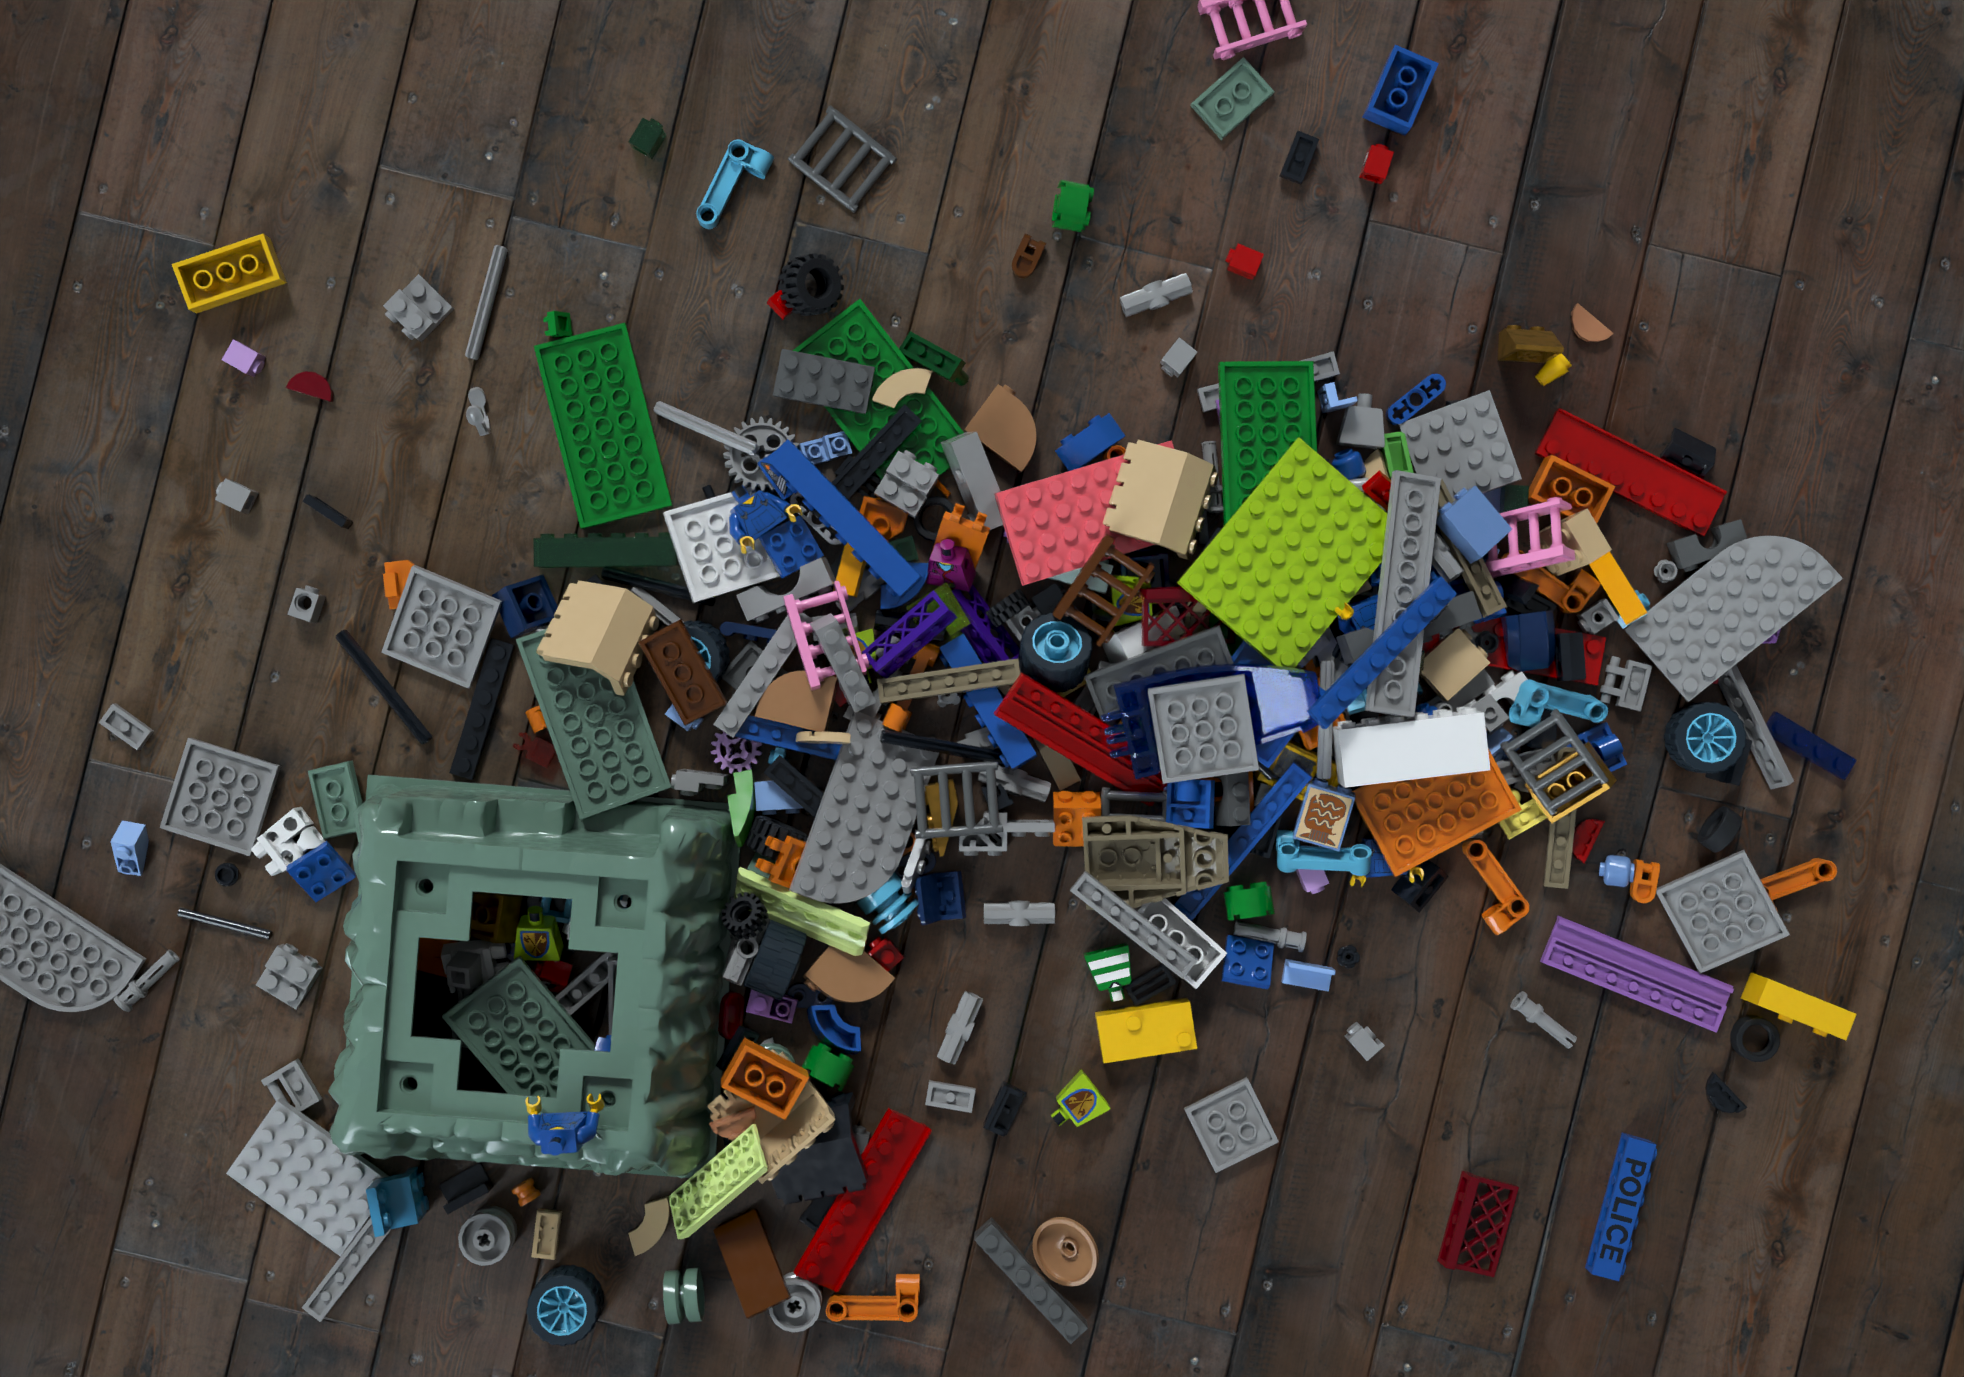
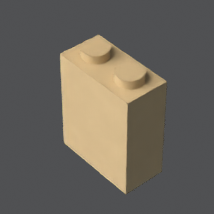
M1453 628L1454 633L1444 636L1421 657L1419 675L1443 701L1450 700L1490 664L1486 659L1488 654L1480 646L1476 648L1470 641L1472 639L1471 635L1465 629Z

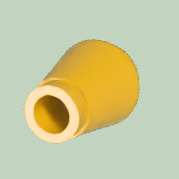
M1561 353L1547 361L1538 374L1535 375V378L1541 385L1545 386L1569 372L1568 369L1572 365Z

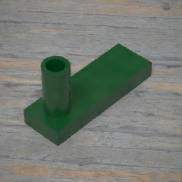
M911 331L899 348L905 357L952 383L955 382L959 386H963L969 380L968 374L962 370L966 363L961 358Z

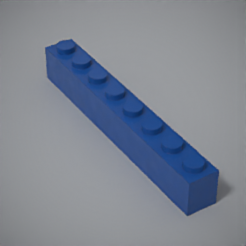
M787 439L767 459L771 463L769 468L778 477L783 475L788 480L786 486L794 494L799 492L804 497L802 502L811 511L816 509L821 514L818 519L827 528L832 526L838 532L835 536L842 544L846 545L849 543L854 549L851 553L861 563L865 560L871 566L868 569L869 572L876 579L881 577L887 583L885 588L894 597L897 594L903 597L923 578L790 440Z

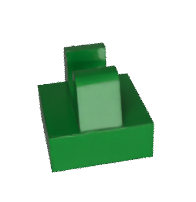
M559 311L547 312V316L543 319V322L548 323L549 331H545L546 336L561 338L572 336L570 313Z

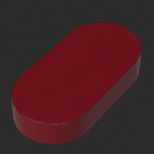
M726 993L720 1003L718 1031L721 1037L728 1040L732 1039L739 1025L743 1026L745 1001L739 993Z

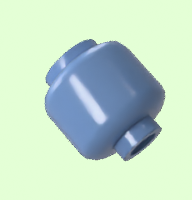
M1608 855L1605 862H1600L1599 876H1604L1603 880L1606 885L1626 887L1629 882H1633L1635 864L1631 863L1629 857Z

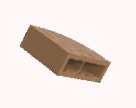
M998 384L964 429V432H977L982 446L1021 474L1029 464L1036 445L1035 423L1027 407L1014 396L1016 392L1007 385L1002 387Z
M794 671L784 674L767 687L758 702L755 717L817 732H827L839 683L838 679L834 675L823 678L824 681L820 682V689L811 691L805 671Z
M830 945L802 976L806 979L804 984L812 991L818 990L826 997L841 1003L867 1001L882 993L895 979L865 951L862 955L853 956Z

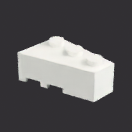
M1172 606L1169 609L1176 618L1180 615L1177 606ZM1161 611L1154 613L1152 617L1155 618ZM1165 613L1157 623L1166 630L1174 620ZM1142 620L1128 627L1120 628V631L1114 633L1109 643L1102 644L1110 663L1120 662L1161 647L1142 646ZM1177 624L1169 635L1174 640H1179L1181 638L1180 635L1185 633V631ZM1155 625L1148 631V641H1156L1162 635V632Z

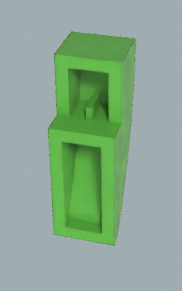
M1403 432L1384 434L1385 446L1382 448V454L1389 479L1391 480L1392 472L1395 470L1414 473L1405 434Z
M752 769L733 773L736 794L727 795L737 847L743 846L750 832L756 809L755 778Z

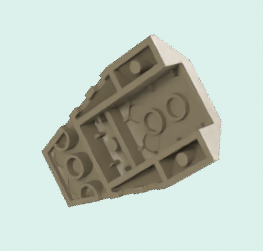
M1132 815L1082 817L1085 871L1132 908L1141 907L1143 904L1150 902H1159L1171 896L1184 895L1189 891L1202 890L1229 882L1227 834ZM1086 904V910H1094Z

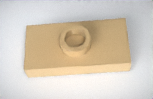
M537 1210L532 1248L533 1258L556 1259L562 1211Z

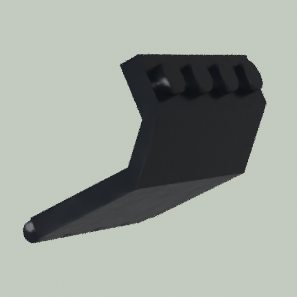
M840 1092L831 1097L824 1098L834 1112V1125L826 1133L821 1132L815 1137L816 1141L809 1148H803L799 1151L797 1158L791 1164L783 1165L779 1169L778 1175L771 1180L777 1198L783 1199L785 1205L802 1202V1195L804 1200L808 1201L823 1198L824 1191L827 1197L845 1194L846 1186L849 1192L866 1190V1182L869 1177L852 1128L851 1112L856 1101L853 1092L846 1094Z

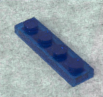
M1773 712L1766 723L1774 740L1841 780L1847 778L1857 761L1778 712Z

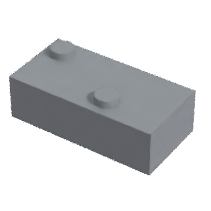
M965 432L941 442L968 510L967 519L974 522L978 512L987 515L984 526L989 527L990 530L1003 525L994 495L1001 491L978 433Z

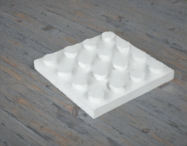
M751 487L745 488L750 496L756 493V491L752 492ZM731 492L663 513L693 603L781 577L759 538L754 541L755 550L751 546H746L747 553L743 554L740 545L730 535V511L738 505Z

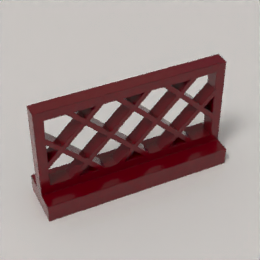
M1182 587L1139 589V597L1142 598V646H1164L1178 641L1169 635L1177 624L1185 631V634L1180 639L1193 635L1192 632L1199 624L1206 630L1210 629L1203 622L1210 614V611L1207 609L1198 617L1192 608L1199 601ZM1175 602H1180L1185 610L1176 618L1169 609ZM1149 603H1157L1163 609L1155 618L1149 614ZM1188 612L1197 620L1189 629L1180 622ZM1165 613L1174 620L1166 630L1157 623ZM1219 619L1213 627L1219 626L1223 622ZM1155 625L1162 632V635L1156 641H1148V631ZM1225 625L1228 628V638H1225L1226 644H1235V632Z
M1462 1171L1437 1261L1448 1269L1455 1270L1456 1268L1494 1277L1519 1187L1514 1184ZM1479 1182L1487 1184L1490 1190L1481 1197L1477 1193ZM1504 1188L1509 1189L1508 1199L1501 1202L1496 1193ZM1493 1196L1498 1205L1487 1211L1483 1202ZM1480 1205L1484 1214L1473 1220L1471 1211L1474 1207ZM1501 1210L1503 1214L1502 1221L1495 1225L1490 1216ZM1487 1219L1491 1228L1481 1234L1477 1224ZM1473 1227L1477 1237L1467 1243L1464 1238L1465 1233ZM1495 1233L1497 1237L1496 1243L1488 1248L1484 1238ZM1481 1241L1485 1250L1474 1256L1470 1247ZM1467 1250L1471 1259L1464 1264L1457 1263L1459 1255ZM1487 1255L1491 1260L1488 1270L1481 1268L1478 1263L1479 1260Z

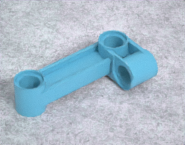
M737 139L730 142L706 195L697 209L696 214L700 225L706 229L716 227L743 170L758 178L765 179L775 157L769 152L754 147L743 140ZM737 148H742L745 150V154L737 158L732 155L733 151ZM706 211L713 212L714 218L711 221H704L702 219L703 213Z
M1528 679L1519 687L1518 694L1509 711V720L1512 723L1532 728L1539 724L1545 708L1549 710L1558 709L1561 713L1599 723L1606 718L1608 707L1591 695L1576 693Z
M1294 830L1277 831V868L1282 872L1291 873L1297 869L1350 871L1356 876H1364L1370 872L1372 851L1366 845L1356 844L1351 848H1340L1339 851L1325 847L1300 846V840L1293 838Z

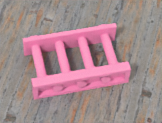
M1199 0L1197 6L1200 15L1205 13L1210 15L1220 47L1215 48L1214 60L1218 58L1226 60L1235 56L1237 52L1287 36L1289 39L1296 38L1302 34L1307 25L1306 20L1296 23L1289 0H1279L1287 26L1275 30L1265 0H1252L1256 3L1265 32L1252 37L1242 8L1243 1L1246 0ZM1227 6L1233 9L1242 40L1230 44L1219 14L1221 8Z
M1553 497L1547 499V502L1499 513L1512 530L1508 533L1509 555H1507V558L1498 559L1497 544L1488 552V559L1485 564L1492 578L1575 560V550L1562 544L1560 512L1572 509V504L1563 501L1562 498ZM1550 514L1552 545H1550V548L1543 550L1540 549L1538 517ZM1529 519L1531 549L1526 554H1519L1517 522Z
M839 580L834 582L835 591L806 600H795L793 594L783 596L811 691L820 689V682L824 681L823 678L833 676L835 672L832 666L822 669L820 667L815 668L813 659L817 658V655L823 654L824 651L820 645H808L806 636H809V633L813 632L810 623L801 622L799 614L803 613L802 610L838 600L842 614L835 615L834 617L839 624H846L849 636L845 638L849 646L852 645L856 661L863 675L867 673L866 668L870 667L866 653L861 654L845 602V600L849 599L846 587H841Z

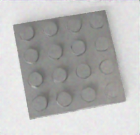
M1490 390L1399 424L1401 432L1406 436L1409 454L1416 474L1443 479L1453 501L1456 500L1453 496L1464 487L1468 490L1476 485L1484 494L1522 480Z
M413 565L381 653L469 689L474 682L502 601Z
M1244 674L1148 688L1163 784L1259 770Z
M188 738L160 828L247 856H253L254 853L251 849L258 841L256 838L260 835L281 766L204 741Z
M1744 849L1656 889L1660 901L1700 974L1790 935Z

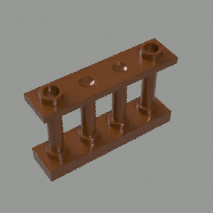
M1107 533L1095 548L1052 614L1059 620H1061L1063 615L1066 617L1070 616L1099 635L1096 641L1098 646H1101L1103 642L1108 643L1115 633L1112 629L1143 583L1148 584L1155 575L1153 571L1154 564L1150 562L1146 568L1142 567L1115 549V545L1112 544L1114 538ZM1103 556L1107 558L1110 556L1140 576L1133 588H1130L1101 568L1102 565L1099 562ZM1090 575L1098 577L1126 596L1119 608L1088 588V585L1085 583ZM1076 596L1080 598L1082 596L1113 616L1105 628L1074 608L1075 605L1072 602Z

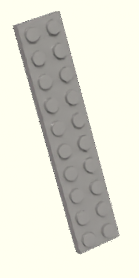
M1398 470L1392 472L1373 642L1429 586L1441 478ZM1424 629L1368 685L1365 711L1404 717L1415 716Z

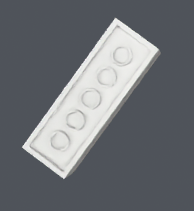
M1464 706L1457 707V712L1439 709L1433 710V715L1415 712V716L1409 718L1389 715L1385 716L1384 721L1376 718L1361 719L1359 724L1351 720L1337 722L1338 726L1332 728L1338 784L1346 788L1490 770L1484 712L1477 711L1476 707Z

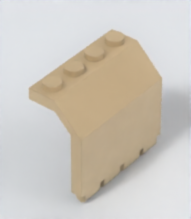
M1138 440L1137 444L1128 442L1123 459L1131 463L1121 464L1116 482L1124 485L1123 487L1114 485L1109 504L1116 506V509L1107 508L1102 524L1109 526L1110 532L1160 545L1176 552L1180 558L1189 560L1190 554H1194L1197 547V540H1195L1197 531L1201 532L1204 525V518H1202L1204 509H1208L1211 503V495H1209L1211 487H1215L1219 474L1216 473L1215 466L1180 450Z
M579 580L577 584L570 583L563 595L564 600L560 601L554 618H552L544 634L545 637L542 638L536 653L543 656L544 661L593 669L610 680L616 695L625 696L628 687H631L636 669L642 663L644 651L638 642L652 635L659 626V618L656 616L654 607L626 588Z
M774 1049L770 1050L773 1053L791 1061L783 1051L780 1054H778ZM809 1080L786 1120L755 1105L756 1120L754 1124H756L760 1145L768 1171L758 1178L759 1182L763 1184L766 1180L771 1181L774 1179L783 1165L791 1164L797 1158L799 1151L803 1148H809L816 1141L815 1137L821 1132L826 1133L834 1125V1112ZM725 1090L724 1093L728 1097L727 1100L720 1094L707 1106L712 1112L710 1118L715 1121L752 1107L755 1104Z

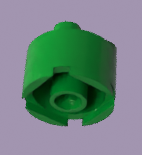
M1060 180L1057 188H1061V192L1055 195L1052 221L1054 222L1052 227L1081 232V230L1085 229V226H1088L1091 212L1087 211L1089 202L1093 200L1094 188L1089 187L1088 184Z
M1267 882L1250 884V889H1244L1243 885L1226 887L1227 892H1224L1228 921L1234 920L1233 915L1236 916V919L1266 916L1267 910L1268 915L1275 914L1271 886H1267Z
M820 1042L817 1046L812 1045L802 1068L810 1071L809 1077L831 1088L834 1085H838L837 1091L842 1092L855 1067L851 1064L853 1059L841 1053L839 1056L830 1053L832 1048Z

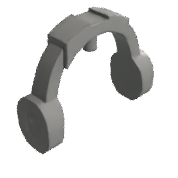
M479 387L471 388L468 398L472 406H469L466 410L467 420L471 425L476 426L480 436L490 434L491 426L484 407L486 395Z

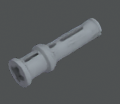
M1216 441L1201 443L1203 460L1213 464L1217 470L1216 473L1219 474ZM1219 475L1216 486H1212L1209 493L1211 495V503L1209 508L1206 509L1207 514L1223 512V487L1220 485Z
M1236 920L1233 935L1277 944L1279 948L1289 947L1298 949V952L1303 953L1307 933L1304 931L1302 933L1288 931L1285 927L1280 928V930Z
M168 950L138 980L130 981L129 987L120 995L114 997L115 1003L122 1010L130 1012L133 1009L132 1006L140 998L147 996L148 989L180 960L178 955L172 950ZM161 965H163V967L153 977H150Z
M1524 991L1517 994L1511 1002V1009L1521 1012L1526 1016L1528 1022L1538 1024L1564 1045L1565 1048L1569 1049L1573 1046L1566 1038L1574 1043L1576 1042L1577 1037L1571 1034L1543 1012L1542 1005L1531 1001Z

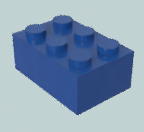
M1395 45L1389 53L1362 118L1405 136L1413 125L1439 63Z

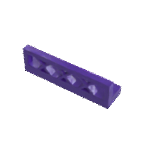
M973 584L970 591H968L971 600L966 599L961 590L958 589L952 590L942 598L943 602L958 617L954 622L964 633L984 663L1018 659L1020 649L1002 625L995 628L985 613L990 608ZM977 609L984 613L985 620L977 615ZM990 628L997 631L998 638L993 637ZM1004 647L1009 648L1013 653L1014 657L1012 659H1009L1004 652Z
M933 590L862 653H866L869 663L877 673L884 678H888L958 617ZM935 599L940 607L933 613H926L927 605ZM913 617H920L919 625L916 628H908L909 621ZM895 633H902L901 641L897 644H890L891 637ZM878 648H884L883 656L875 661L871 654Z

